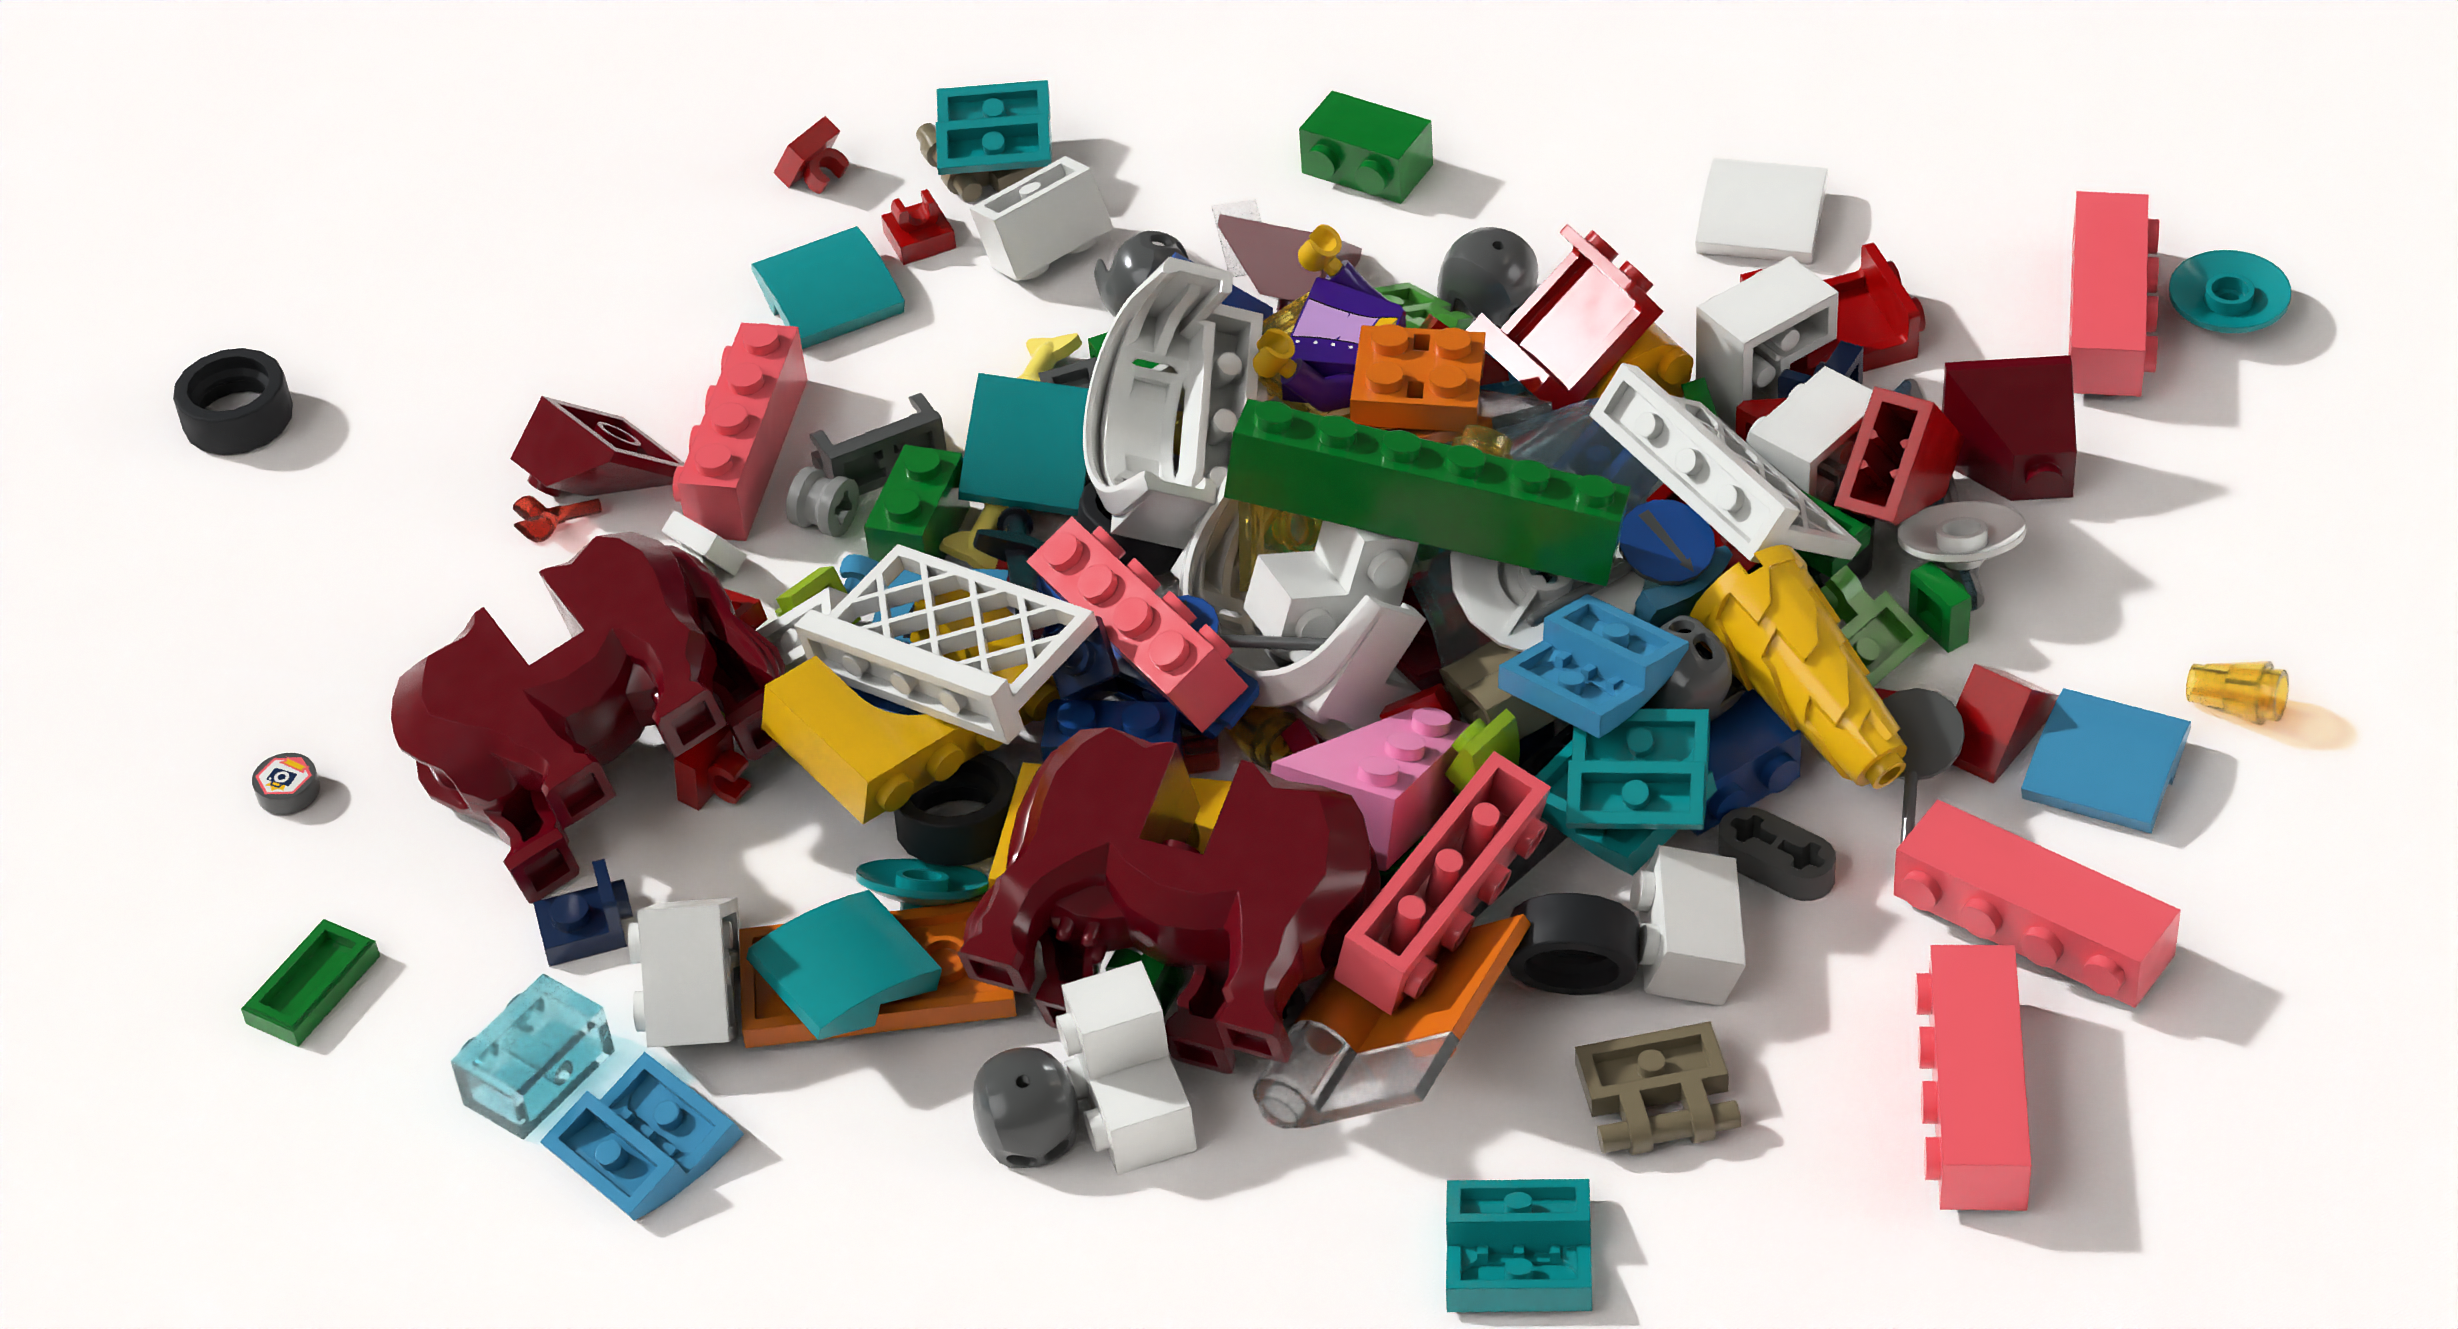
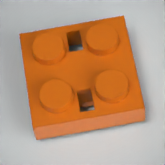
M1384 324L1381 326L1361 325L1350 398V420L1356 424L1369 427L1477 433L1481 378H1483L1486 332L1465 331L1459 328H1445L1442 330L1404 328L1395 324Z

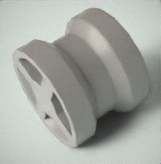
M806 466L794 477L786 499L787 519L791 524L807 528L812 524L817 525L823 534L840 537L849 529L856 515L859 503L858 485L855 480L843 476L829 479L823 470Z

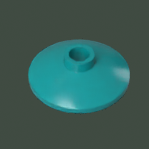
M2214 250L2194 255L2183 261L2174 270L2169 282L2170 301L2183 318L2201 328L2221 333H2247L2266 328L2283 317L2291 301L2292 291L2290 282L2278 266L2261 256L2238 250Z
M919 859L870 861L859 865L855 876L859 884L872 892L900 902V910L966 901L985 893L989 887L988 877L978 870L962 865L948 867L929 864Z

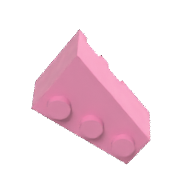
M1411 708L1272 762L1271 774L1287 781L1325 786L1352 795L1365 818L1369 841L1375 851L1378 868L1386 872L1439 820L1457 796L1452 792L1455 785L1444 774L1458 755L1452 744L1470 724L1454 720L1449 713L1440 709Z

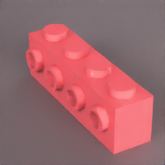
M2076 191L2072 237L2068 353L2072 361L2074 393L2141 397L2144 372H2156L2158 336H2146V332L2156 333L2158 296H2147V293H2157L2159 257H2148V254L2157 255L2160 221L2159 219L2148 218L2149 194Z
M741 322L732 346L727 345L724 348L721 359V374L716 385H710L707 390L705 414L700 425H694L691 430L689 454L684 466L679 465L675 470L672 485L673 497L676 502H681L683 515L723 539L747 541L808 381L798 327Z
M1071 516L1026 562L1063 601L1094 611L1095 616H1100L1111 647L1203 733L1249 687L1226 662V659L1234 651L1207 624L1198 632L1195 631L1190 625L1197 617L1170 590L1162 598L1156 595L1154 592L1161 584L1138 560L1133 558L1125 566L1120 559L1126 552L1102 527L1098 526L1090 534Z
M1493 751L1345 935L1334 979L1389 1015L1393 1014L1407 995L1415 1000L1418 999L1428 987L1437 971L1438 964L1433 961L1444 948L1452 952L1457 950L1474 924L1475 917L1471 915L1481 901L1488 905L1493 904L1511 876L1512 871L1507 867L1517 855L1528 859L1539 845L1548 826L1540 821L1551 786Z
M1936 800L1896 849L1894 896L1907 901L1919 910L1931 912L1963 927L1979 938L1988 939L1999 945H2015L2016 953L2027 957L2034 964L2048 967L2088 986L2098 994L2110 996L2133 1008L2137 1007L2175 956L2180 909L1941 800Z
M1930 945L1929 973H1916L1915 980L1916 1015H1929L1930 1025L1919 1026V1069H1932L1933 1081H1922L1921 1119L1922 1124H1935L1936 1137H1925L1924 1140L1925 1180L1938 1181L1940 1210L2027 1211L2032 1165L2015 945Z

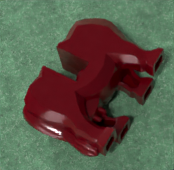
M634 532L595 536L568 562L539 571L538 573L572 638L530 665L518 652L485 607H482L474 612L464 630L451 643L417 662L399 677L392 698L391 723L393 734L400 750L416 760L418 779L432 800L462 815L493 826L503 842L511 847L503 863L529 904L540 901L579 875L580 867L568 846L569 838L564 829L616 796L601 766L617 758L637 741L646 726L656 725L667 749L674 758L699 744L727 724L740 750L749 760L756 761L779 746L761 728L765 685L786 673L785 664L777 647L736 616L730 598L716 575L697 557L673 545H664L659 540Z
M1111 727L1082 729L1060 745L1058 749L1052 751L1036 771L1017 810L1008 849L1006 870L996 878L995 884L984 894L968 918L963 937L964 944L957 954L970 979L1030 994L1036 979L1034 960L1035 948L1039 940L1042 947L1046 978L1042 982L1034 1000L1046 1024L1058 1029L1056 1016L1066 1014L1062 985L1099 974L1106 952L1134 947L1164 966L1194 970L1187 987L1176 999L1178 1010L1167 1019L1165 1024L1168 1050L1172 1058L1179 1062L1224 1074L1233 1073L1236 1062L1234 1050L1288 1064L1293 1047L1283 1026L1282 1011L1288 999L1299 984L1321 975L1337 965L1345 935L1381 892L1380 872L1375 851L1369 841L1365 818L1352 795L1325 786L1287 781L1269 773L1253 762L1241 759L1204 854H1200L1197 849L1186 844L1198 815L1200 804L1178 744L1173 742L1151 743Z

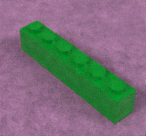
M1247 399L1233 432L1224 497L1607 587L1618 550L1631 487L1612 483L1609 479L1599 475L1582 476L1551 469L1534 460L1517 461L1486 454L1468 445L1452 446L1421 439L1408 431H1387L1356 424L1343 416H1322L1291 409L1288 405L1278 401L1261 402Z

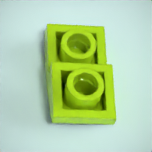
M1507 708L1488 725L1481 718L1476 719L1452 744L1458 755L1444 775L1455 785L1452 792L1456 796L1460 794L1493 751L1519 766L1520 742L1516 717Z

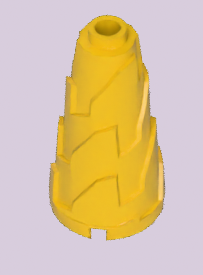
M1776 545L1753 553L1763 566L1751 574H1748L1739 562L1732 566L1703 593L1689 615L1698 619L1724 644L1730 657L1732 674L1748 691L1754 689L1793 732L1799 730L1842 778L1851 780L1861 787L1871 784L1874 789H1880L1893 782L1906 767V763L1902 759L1906 755L1907 746L1897 733L1901 728L1866 676L1870 674L1869 670L1837 625L1841 620L1808 572L1807 563L1791 546ZM1700 642V644L1705 649L1712 653L1711 649L1705 642Z

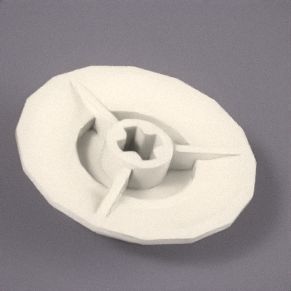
M1619 545L1613 567L1624 561L1619 552ZM1451 551L1450 554L1452 590L1469 622L1499 646L1518 652H1523L1543 641L1544 623L1531 627L1527 623V618L1534 612L1586 583L1585 581L1550 573L1548 574L1552 577H1557L1555 583H1546L1543 575H1535L1536 570L1456 551ZM1632 571L1591 596L1634 615L1636 609L1635 602L1642 592L1645 579Z

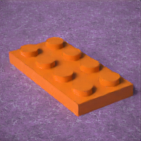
M980 901L889 911L942 968L937 990L880 1004L875 1026L825 1039L1017 1016L1015 991L970 979L957 954L964 944L963 937L966 922ZM783 924L739 929L741 1022L745 1048L817 1040L746 959L749 947Z

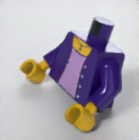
M1321 224L1309 235L1310 239L1300 247L1298 260L1301 266L1308 271L1317 272L1323 269L1327 276L1325 278L1316 277L1290 336L1280 329L1270 328L1257 341L1256 345L1259 352L1253 358V367L1259 376L1265 378H1272L1278 373L1281 375L1282 400L1309 403L1320 412H1330L1350 407L1361 325L1381 326L1384 324H1395L1406 328V311L1399 304L1389 301L1372 287L1347 259L1341 262L1336 257L1342 247L1340 235L1329 225Z

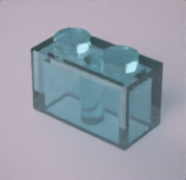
M543 973L523 993L514 996L507 1004L505 1010L476 1037L469 1039L450 1062L463 1105L524 1140L615 1050L604 1007Z

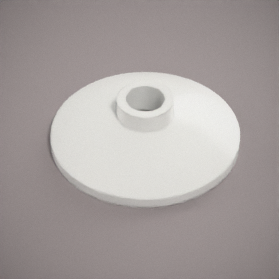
M1983 501L1943 503L1927 507L1902 521L1897 531L1898 543L1903 550L1913 556L1945 563L1946 567L1953 570H1970L1979 567L1983 560L2005 553L2021 543L2026 535V522L2018 511L1997 503Z

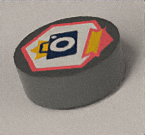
M299 753L274 755L263 761L252 775V786L258 804L264 810L273 814L298 812L309 806L316 799L320 791V781L314 763L307 756Z

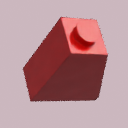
M1874 386L1834 507L1893 525L1901 523L1945 497L1965 438L1934 402Z

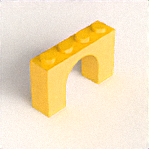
M959 589L934 596L935 604L937 606L970 597V592ZM925 599L915 601L913 612L926 609ZM1006 607L983 613L984 623L1014 614ZM971 616L939 625L940 635L975 626L974 617ZM929 628L912 632L910 641L914 643L930 638ZM1023 633L988 642L989 653L1024 644ZM977 645L944 654L943 657L958 662L979 656V649ZM817 656L810 658L765 685L761 728L863 825L885 811L893 812L899 809L909 800L911 795L935 780L944 781L959 769L961 764L984 750L992 751L1003 744L997 740L927 714L902 715L877 708L862 699ZM1028 663L996 671L992 674L1007 679L1008 683L1012 684L1028 667ZM1053 675L1020 708L1019 714L1024 726L1033 720H1044L1048 704L1055 699H1060Z

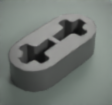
M1740 807L1731 810L1720 821L1719 855L1736 858L1738 873L1799 901L1816 900L1824 897L1832 890L1835 884L1836 852L1832 845L1822 837L1756 807Z

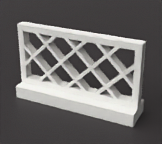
M1622 363L1589 415L1751 562L1760 563L1753 553L1776 545H1788L1797 550L1852 560L1862 545L1701 402L1669 395L1638 366Z
M897 544L828 615L810 609L794 627L807 659L809 660L817 656L848 686L1008 745L1024 728L1019 714L1020 708L1098 627L1094 611ZM903 570L919 574L922 577V580L888 589V586ZM959 589L970 592V597L937 606L935 604L934 596ZM925 599L926 609L891 617L890 608ZM1008 606L1019 609L1020 614L984 623L983 613ZM879 611L881 613L882 621L864 626L851 624L857 617ZM971 616L974 617L975 626L940 635L939 625ZM1058 623L1066 625L1059 634L1034 641L1032 630ZM929 628L930 638L907 644L894 639V637ZM1023 633L1024 644L989 653L988 642ZM978 645L979 656L958 662L943 657L944 654ZM1028 663V667L1012 684L1008 683L1007 679L992 674L996 671Z

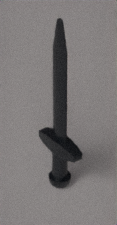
M1018 506L1006 508L998 517V530H977L973 546L989 556L1007 562L1010 583L1042 593L1039 575L1026 561L1045 542L1030 536L1033 531L1034 522L1026 509ZM1014 608L1015 615L1020 614L1019 609ZM1045 627L1032 630L1034 641L1042 637Z

